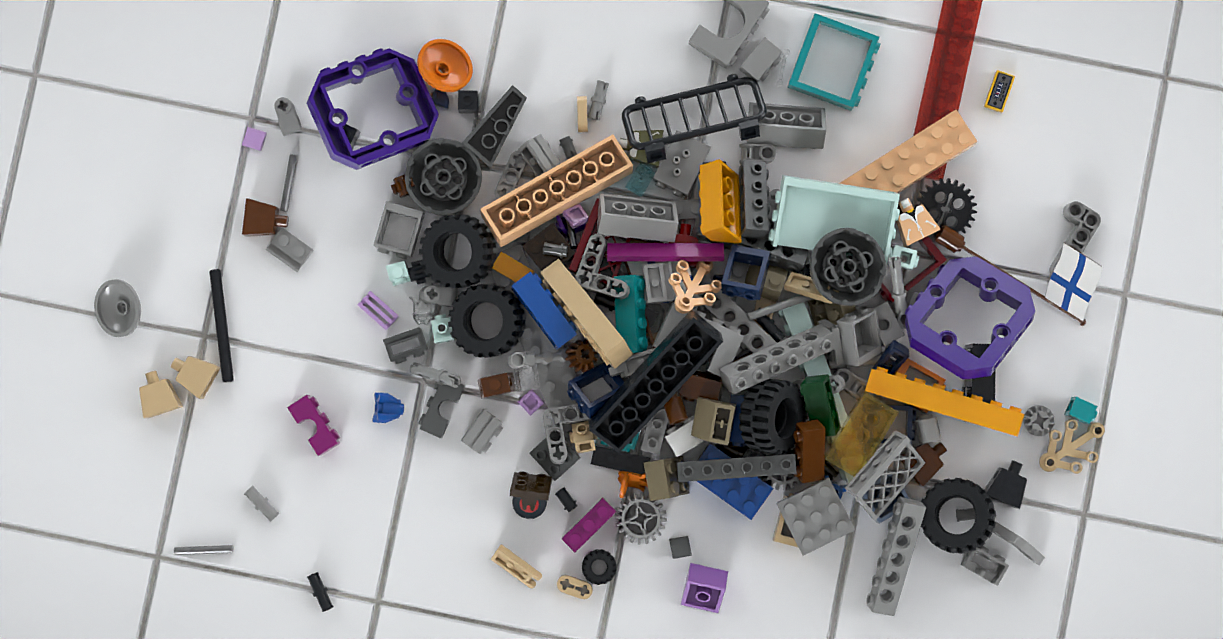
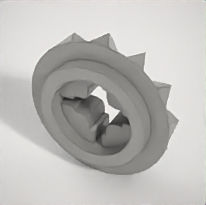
M1033 406L1024 415V426L1030 434L1044 436L1055 425V416L1050 409L1044 406ZM1038 415L1040 418L1047 419L1042 422V426L1035 423L1032 424V422L1037 420Z

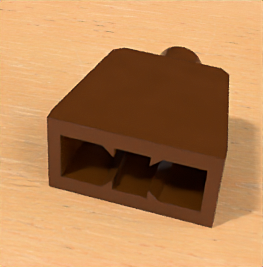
M246 198L242 235L247 237L276 235L277 227H288L289 217L279 215L278 207Z
M513 372L477 380L481 399L517 391Z
M941 442L934 447H931L928 443H923L914 448L925 462L913 477L921 487L925 486L944 465L939 457L947 449ZM916 459L910 460V468L917 463ZM900 460L905 465V460Z

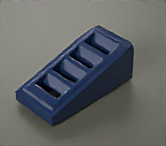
M893 340L872 369L876 370L878 366L888 369V374L893 375L910 357L909 349L898 341Z

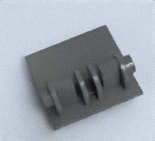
M557 431L551 432L549 436L552 441H558L561 438ZM545 438L529 454L556 481L580 457L565 441L567 458L560 465L554 464L550 460L547 440ZM562 443L557 446L551 445V448H556V453L553 457L561 460V456L564 454L559 452V446H562Z

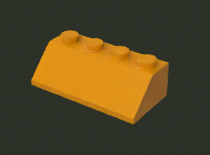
M720 159L700 165L698 177L700 181L699 196L701 199V233L711 241L742 243L739 175Z

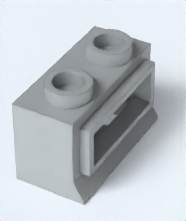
M979 546L973 552L969 551L961 565L998 586L1009 567L1008 564L1004 563L1006 559L998 554L990 555L988 553L989 549L984 546ZM975 552L998 565L994 574L971 561Z

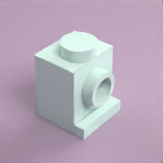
M898 245L892 246L891 257L895 256V260H897V256L901 257L902 255L907 258L906 262H901L902 269L911 271L913 267H917L919 256H916L917 250Z
M401 261L386 266L393 286L411 281L407 262Z
M446 314L437 315L435 320H431L434 343L436 344L455 340L450 334L453 332L452 327H448L451 317L446 318ZM445 325V331L440 332L439 326Z

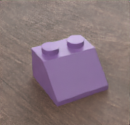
M690 563L681 605L719 613L726 590L728 571Z

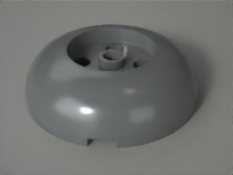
M440 138L424 143L413 152L406 167L405 184L410 197L420 208L436 215H451L467 208L477 197L482 183V172L477 157L464 144L456 140ZM449 161L451 164L450 168L444 169L443 163ZM433 172L435 174V178L433 180H429L427 178L428 173ZM444 175L448 176L446 182L441 181V177ZM411 177L415 185L414 187H411ZM461 177L462 182L455 184L454 178ZM445 188L446 194L441 196L438 194V190Z
M840 228L826 234L818 241L810 257L809 269L814 286L824 298L838 305L854 306L870 300L878 293L886 275V261L881 247L870 235L854 228ZM847 252L853 255L852 259L846 258ZM830 259L835 260V267L830 264ZM856 270L860 271L859 278L853 274ZM839 277L843 278L844 282L842 285L838 283Z

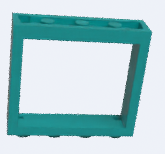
M815 13L787 88L852 111L854 106L858 107L861 96H858L860 89L864 90L868 79L865 78V75L873 67L874 61L871 60L874 53L877 54L881 43H878L879 36ZM819 24L871 42L850 100L798 82Z

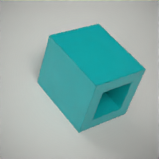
M1071 397L1064 415L1084 424H1090L1097 416L1098 412L1096 409L1098 406L1079 397Z

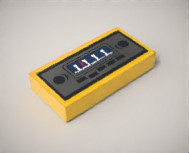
M997 70L984 107L1002 113L1015 76Z

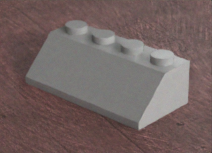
M749 102L748 117L759 113L757 103ZM765 104L767 109L766 116L758 122L760 137L747 139V143L823 149L826 135L825 108Z
M600 193L597 219L598 234L656 240L664 243L675 242L679 224L676 202Z

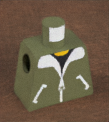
M647 130L633 131L637 142L650 141ZM651 130L653 140L662 138L664 130ZM620 138L619 144L623 150L630 151L629 159L631 161L658 169L659 161L648 164L645 150H636L630 146L627 139Z

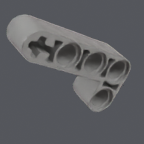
M1074 201L1067 204L1063 209L1064 217L1075 224L1065 243L1083 253L1099 227L1101 217L1097 212L1081 202ZM1071 206H1074L1077 209L1076 216L1071 214ZM1088 216L1092 217L1094 220L1092 226L1088 225L1086 222ZM1078 232L1082 233L1084 236V240L1082 242L1078 241L1076 238ZM1062 248L1050 266V274H1052L1060 258Z

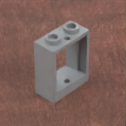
M386 201L373 246L378 248V252L388 254L391 251L396 253V257L407 259V256L413 257L425 213ZM391 212L417 219L408 251L382 244Z
M860 306L855 311L847 313L843 318L837 320L844 360L843 364L860 366L882 353L876 309ZM860 322L863 345L857 348L854 325Z

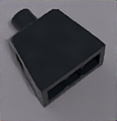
M1012 460L1008 470L999 467L984 491L989 497L1020 509L1027 483V478L1019 475L1023 464Z

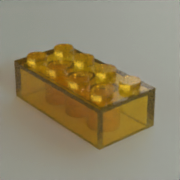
M862 392L827 450L825 460L855 477L874 455L899 412L870 394Z

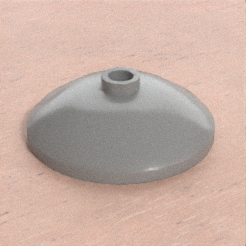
M119 279L109 280L100 286L94 302L95 315L99 325L106 333L114 337L130 335L137 328L141 318V304L136 291L130 284Z

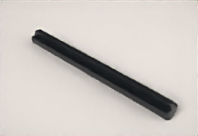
M212 269L209 271L220 367L222 381L226 383L234 381L224 293L221 270Z

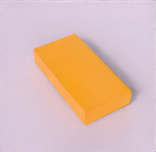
M500 252L492 268L514 282L520 280L530 271L532 274L534 273L532 269L503 252Z

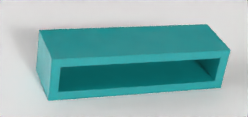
M642 275L614 276L615 279L625 282L630 288L628 297L622 300L615 298L616 330L623 337L633 354L647 351L644 277ZM622 285L621 288L614 287L618 294L624 292Z

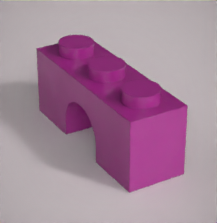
M305 395L287 408L297 424H301L307 419H311L316 423L317 432L308 441L316 454L322 456L340 444L338 440L340 436L335 429H331L328 425L330 420L324 412L321 414L318 406L320 405L316 398Z
M602 497L561 539L575 553L616 513V510Z

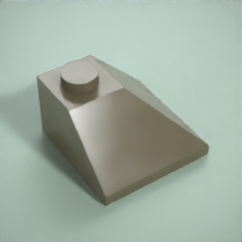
M749 265L744 284L756 286L761 266ZM769 265L761 297L778 302L788 274L786 269Z

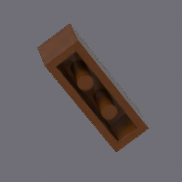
M818 419L796 423L793 454H795L797 474L794 475L802 484L824 480L825 427Z

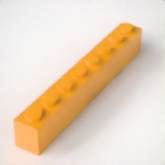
M878 366L876 370L871 369L865 389L867 392L1017 437L1019 435L1025 415L1021 413L1022 409L1010 406L1009 409L1002 407L1003 403L993 400L989 404L982 401L983 397L972 394L971 398L963 396V391L952 389V392L945 391V386L936 383L933 384V387L925 385L926 381L919 378H914V381L906 379L907 375L898 372L895 375L888 374V369Z

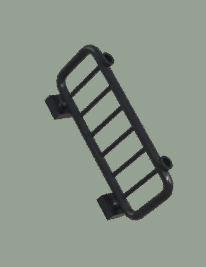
M731 74L727 77L726 82L647 101L643 96L637 97L635 104H631L623 110L622 122L628 143L636 150H645L646 160L649 164L666 159L664 147L666 144L739 127L741 141L760 137L758 122L765 118L767 109L756 80L750 77L738 78L737 74ZM750 85L752 87L759 109L758 114L747 117L737 86ZM734 87L743 118L728 121L719 91ZM715 92L724 123L710 126L700 95ZM697 96L706 127L691 130L682 100ZM678 101L687 132L672 135L663 104ZM660 105L668 136L653 140L645 109ZM639 110L642 112L650 140L641 143L635 140L629 118L630 113Z

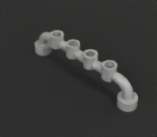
M564 348L555 353L547 351L537 356L532 354L524 356L520 352H515L509 356L508 363L511 368L519 369L522 366L529 368L536 363L547 365L554 360L564 362L566 361L565 358L568 357L565 353L567 349Z

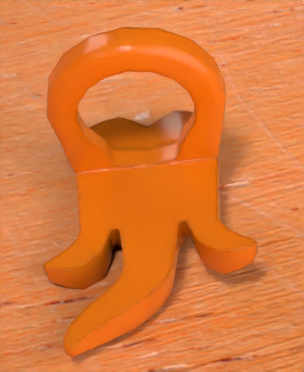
M618 472V481L621 484L620 498L625 497L628 487L638 488L642 492L645 491V486L648 488L645 473Z

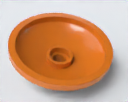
M431 40L421 48L418 54L417 66L422 78L437 90L456 92L464 88L472 77L473 67L469 55L461 46L450 40Z

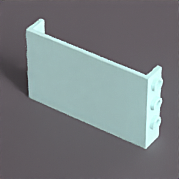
M782 175L780 191H777L775 195L777 209L773 210L772 213L774 226L769 231L768 240L775 247L781 245L813 250L818 241L826 234L840 228H854L870 235L879 244L887 263L893 251V248L890 246L892 239L894 240L896 235L894 224L895 220L897 221L899 218L900 210L897 208L900 194L892 191ZM849 252L846 253V255H848V256H853V255H852L851 253H849Z

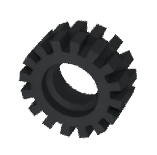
M603 549L589 552L582 562V573L585 579L592 584H607L616 574L615 558L611 553ZM595 560H603L606 563L607 569L603 574L598 575L592 571L591 566Z

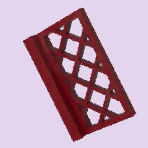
M599 198L595 201L569 267L571 273L577 274L588 240L598 232ZM614 236L605 237L606 240L612 237L614 243H617ZM627 238L625 243H630L632 238ZM599 239V241H598V242L595 241L594 244L596 245V244L600 243V245H601L602 242H601L600 239ZM592 256L590 259L587 260V263L593 261V263L595 264L596 258ZM608 261L609 265L600 268L598 274L611 267L613 272L612 278H614V276L618 275L623 261L613 263ZM601 280V281H600L601 283L607 285V281H606V280Z

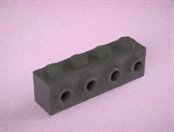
M743 160L739 167L741 237L763 239L771 228V222L768 221L770 204H767L769 187L767 186L769 170L766 169V162Z

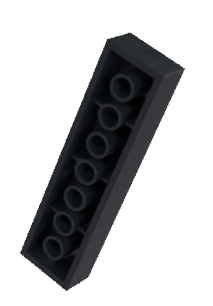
M691 310L589 420V431L620 453L723 343L721 332L695 311Z

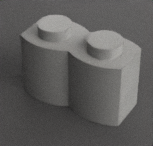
M932 414L918 416V420H915L919 443L941 440L937 417H933Z

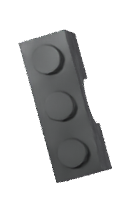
M436 382L434 389L437 391L434 397L430 396L426 405L429 409L426 414H422L419 420L420 430L438 438H443L450 421L440 415L439 407L446 400L458 403L465 385L460 383V385H457V388L445 384L440 385Z

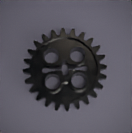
M939 178V184L933 180L932 187L925 185L927 191H919L923 196L922 198L916 197L920 204H916L914 207L922 204L928 212L937 210L938 216L934 220L938 224L943 215L941 207L947 205L949 194L953 193L947 206L950 210L949 212L945 211L942 224L938 226L940 228L943 225L947 226V218L953 216L956 219L955 224L948 227L957 233L961 231L965 234L964 227L971 228V225L968 223L969 220L975 221L971 214L977 213L976 210L972 209L977 203L971 202L975 196H968L971 190L969 188L963 190L965 184L962 183L958 186V180L956 179L951 184L950 178H947L946 183H944L942 178ZM938 192H944L945 198L943 201L937 202L935 200V195ZM958 198L962 199V206L954 208L953 202ZM938 231L933 233V238H935Z

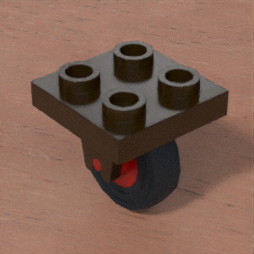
M524 471L514 472L510 496H513V509L520 517L535 519L541 516L549 500L552 477L546 474H529Z

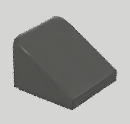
M688 536L669 539L673 559L692 556Z

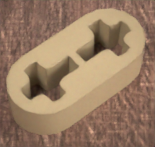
M577 96L578 132H588L587 96Z
M563 575L557 581L559 591L580 599H588L592 594L591 584L584 580ZM569 579V583L574 585V588L567 587L563 589V585L560 582ZM586 585L589 593H585L584 596L581 595V591L575 589L576 586L582 588Z

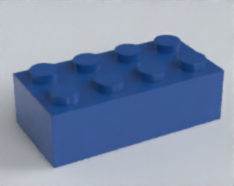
M530 271L511 286V290L554 348L558 350L577 335L575 332L577 327L571 320L569 322L564 317L566 313L560 305L556 306L552 301L554 296L548 289H543L541 286L543 282L536 273L533 275Z
M709 443L698 460L726 459L730 457ZM758 477L697 481L750 520L753 519L774 489Z

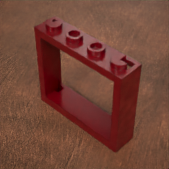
M898 204L897 209L900 210L899 215L903 214V212ZM928 236L918 242L934 262L904 285L906 291L914 287L947 260ZM882 283L879 295L885 302L891 304L894 302V298H892L890 291Z

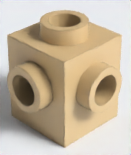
M589 421L571 424L572 432H569L571 444H575L576 452L583 453L596 450L594 439L598 438L589 431Z

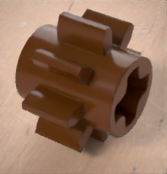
M405 175L394 178V184L391 185L393 193L395 195L399 194L400 198L408 196ZM411 177V187H414L415 185Z

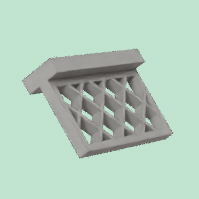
M897 431L890 435L845 487V490L854 496L875 521L925 464L924 460L909 443L911 440L906 435ZM906 447V455L900 456V453ZM916 459L917 463L910 468V460ZM900 460H905L904 469H899ZM894 461L893 470H888L889 465ZM898 473H903V479L897 482ZM893 474L892 483L886 484L887 475ZM881 476V484L875 485L876 480ZM891 487V493L885 497V488ZM874 489H880L879 498H873ZM869 490L868 499H862L863 495ZM873 502H878V508L873 512Z

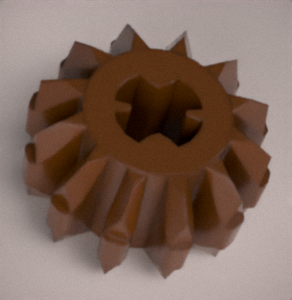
M579 339L575 343L572 342L569 344V349L565 351L568 355L565 360L570 361L568 367L574 366L575 372L581 370V372L585 373L588 369L594 368V363L598 361L594 357L598 352L593 351V347L589 346L588 340L582 342Z

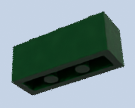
M829 375L807 376L800 385V392L802 396L804 395L805 412L808 413L809 421L818 419L825 427V437L836 436L841 429Z

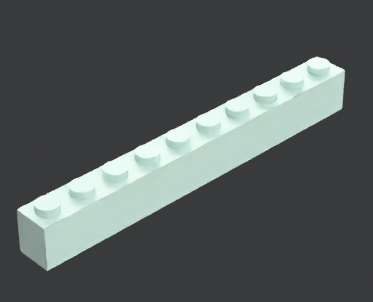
M804 302L777 311L779 317H783L786 324L783 325L786 336L790 335L792 337L813 327ZM824 354L798 365L800 372L804 371L805 377L832 375ZM832 382L831 386L836 387L835 382ZM838 392L833 394L841 429L836 436H827L825 439L833 447L834 451H831L834 461H838L841 468L838 469L841 480L845 479L849 483L866 463Z

